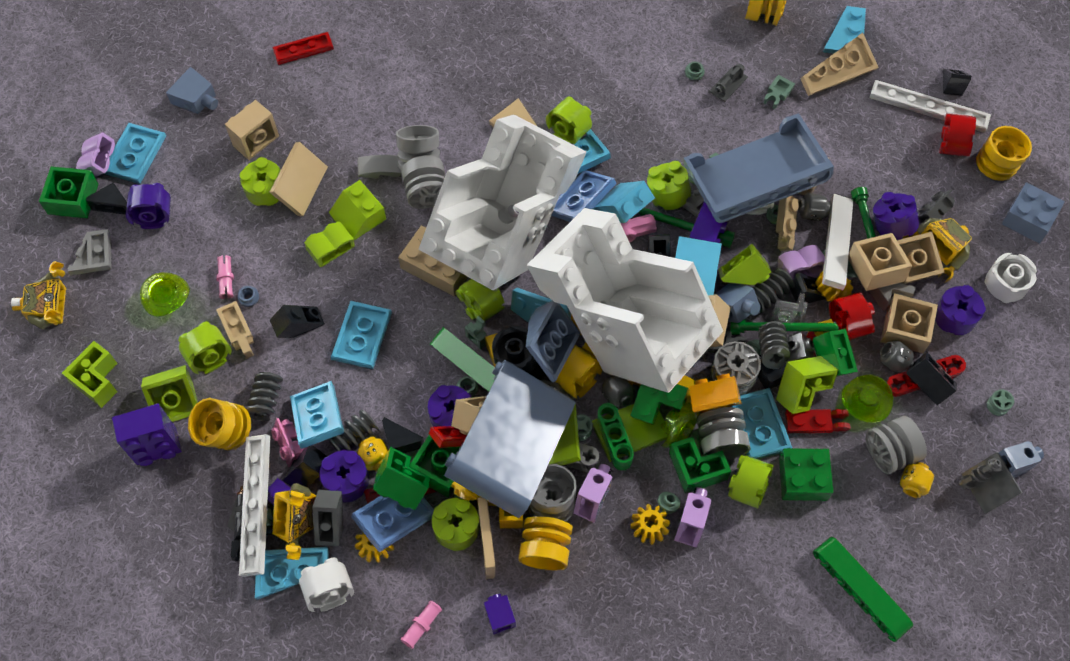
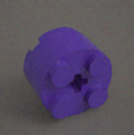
M160 183L130 186L126 206L127 221L132 225L134 223L141 225L140 228L142 229L164 227V223H168L170 217V194Z
M886 192L873 207L875 226L880 236L893 233L896 240H901L903 236L909 234L910 237L919 227L917 205L912 195Z
M955 286L945 291L938 301L935 321L945 332H950L954 335H965L974 329L983 317L986 307L980 295L971 286Z
M439 386L428 401L427 408L432 426H451L456 399L471 398V395L458 386Z
M337 451L323 459L320 468V479L325 490L342 491V502L344 503L355 501L363 495L369 484V474L363 459L355 451Z

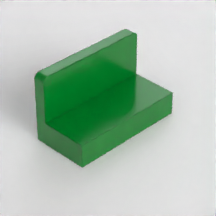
M846 329L829 331L812 339L817 357L822 356L838 369L836 377L858 372Z

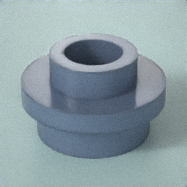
M244 286L239 290L237 299L242 306L250 307L258 302L259 293L254 287ZM247 295H252L251 298L245 299Z

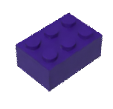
M159 403L112 417L117 443L136 465L147 466L152 464L154 460L160 458L170 459L175 457L177 453L182 452L177 429Z

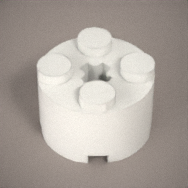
M1005 253L1001 255L986 275L985 285L994 297L1004 303L1022 299L1036 282V266L1028 257L1022 254L1011 255L1012 253Z
M335 557L325 560L323 564L318 566L306 567L300 572L299 584L309 611L315 612L314 608H320L321 612L328 611L347 602L345 597L349 594L351 597L354 595V589L346 567L343 563L338 562V559Z

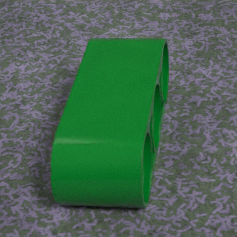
M604 403L599 407L597 413L599 430L613 466L617 470H627L632 464L633 448L618 409L611 403ZM610 414L613 418L607 420L602 415ZM618 434L621 438L614 440L609 435ZM625 454L628 459L620 460L617 455Z

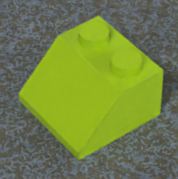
M361 180L344 189L329 211L330 216L336 222L340 221L354 241L386 220L384 207Z
M753 244L749 245L718 269L723 282L746 285L761 284L770 277L769 274L771 273L768 263Z
M186 365L142 378L141 388L148 406L159 403L172 422L189 417L192 409L198 403L194 385Z

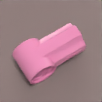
M651 214L629 219L626 223H621L629 242L634 241L636 237L654 233L657 230L656 221Z

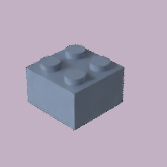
M1026 182L1009 209L1002 225L1040 244L1049 232L1065 201Z

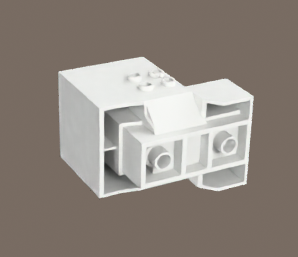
M516 115L497 119L482 159L447 171L419 250L491 290H495L528 270L527 264L533 259L558 198L569 189L576 179L586 151Z
M584 208L527 264L538 288L554 302L567 305L586 343L605 373L669 393L723 332L694 262L632 249L621 223L614 213Z

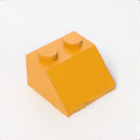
M730 373L716 376L717 380L708 382L707 378L694 381V385L689 386L693 412L699 414L713 409L742 404L736 377H730Z

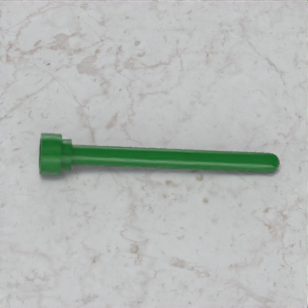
M857 187L850 192L851 197L859 206L867 239L876 237L866 203L869 197L867 188Z
M642 208L638 212L642 216L651 214L657 221L688 231H692L694 223L647 208ZM727 230L724 234H719L718 238L721 239L720 243H722V246L731 247L735 232Z
M745 320L739 323L731 322V335H741V333L746 331H758L762 325L768 322H746ZM782 323L786 327V331L829 332L838 330L836 323Z

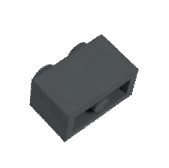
M318 490L313 504L315 545L339 546L343 532L342 491Z

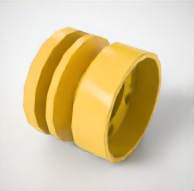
M749 0L745 19L757 22L760 15L765 14V23L768 24L771 15L774 16L772 25L777 26L778 21L783 16L786 0Z
M998 127L992 131L986 143L979 150L976 156V164L985 176L993 180H1009L1030 156L1032 143L1023 131L1015 127Z
M206 398L199 401L192 409L188 419V431L191 439L196 444L206 447L235 450L244 444L251 430V418L244 406L214 398Z
M534 516L526 518L524 520L525 530L522 533V537L527 541L521 543L519 562L538 569L553 571L566 569L569 550L564 546L571 543L570 535H572L573 526L563 520L551 517Z

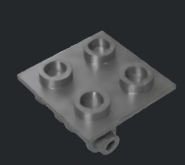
M998 452L963 472L959 481L963 489H971L985 514L1023 493Z

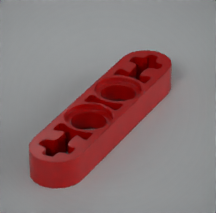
M951 355L936 361L945 371L952 362L959 365L958 369L952 367L946 371L952 378L961 375L966 368L965 360L958 355ZM907 371L889 377L885 384L886 392L894 397H899L921 388L911 382L910 377L906 374ZM905 381V384L901 385L899 389L891 387L893 382L898 385Z

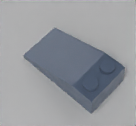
M553 300L536 308L528 323L526 348L552 383L557 380L580 335V331L561 305Z

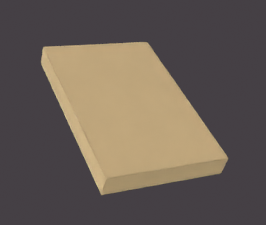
M296 142L270 193L296 215L304 216L328 166L303 144Z
M481 497L478 498V517L486 579H494L495 559L488 502Z

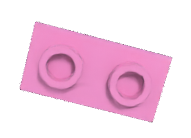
M277 418L271 430L274 441H278L282 460H286L288 467H290L293 460L298 458L303 449L298 445V440L292 442V439L297 438L293 422H290L289 419L280 422L279 418Z

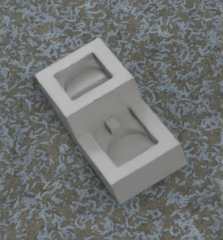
M370 155L358 157V177L372 179L379 178L380 175L399 177L401 170L398 168V156Z

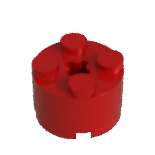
M946 113L945 126L942 127L941 138L945 142H941L939 154L970 156L973 146V135H975L976 117Z
M861 292L836 298L830 302V319L833 322L836 321L838 330L846 329L849 340L875 332L872 315L875 314L874 306L871 302L867 303Z

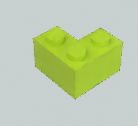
M95 341L62 372L71 385L101 408L117 393V390L110 381L104 377L118 363L107 350Z
M822 356L788 361L776 400L792 414L810 411L815 392L832 389L838 369Z

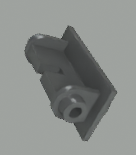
M736 64L734 67H731L709 92L726 102L748 78L744 74L745 67L742 64Z
M952 189L945 192L939 191L931 197L933 201L930 204L926 203L918 210L920 212L918 219L921 218L925 222L930 218L940 219L941 215H945L954 206L955 200L949 196Z

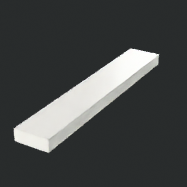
M875 80L869 97L944 121L946 113L976 117L975 130L984 133L987 131L991 114L878 80Z
M833 194L830 204L822 284L843 290L847 279L853 199Z
M267 434L246 437L239 576L242 577L264 575L270 436Z

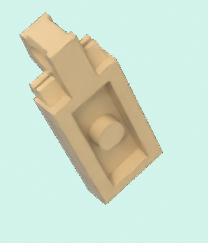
M794 196L779 200L776 232L779 234L778 249L781 251L793 250L795 243L794 236L797 227L796 218L799 203L798 199Z
M237 301L216 309L235 350L241 349L246 359L254 356L250 344L254 343L253 336Z

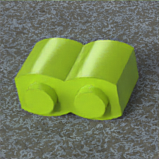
M340 221L328 224L322 232L311 234L304 242L306 250L319 267L325 266L355 247L353 237Z

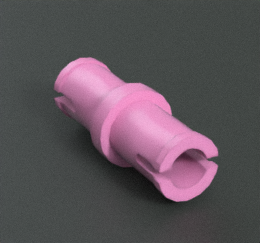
M222 255L217 258L218 274L216 278L219 282V298L225 299V291H227V299L233 298L232 281L234 280V274L231 272V257L225 255L224 264Z
M429 601L422 613L412 620L413 624L400 640L406 646L413 649L424 632L427 633L430 630V624L442 611V608L435 602Z

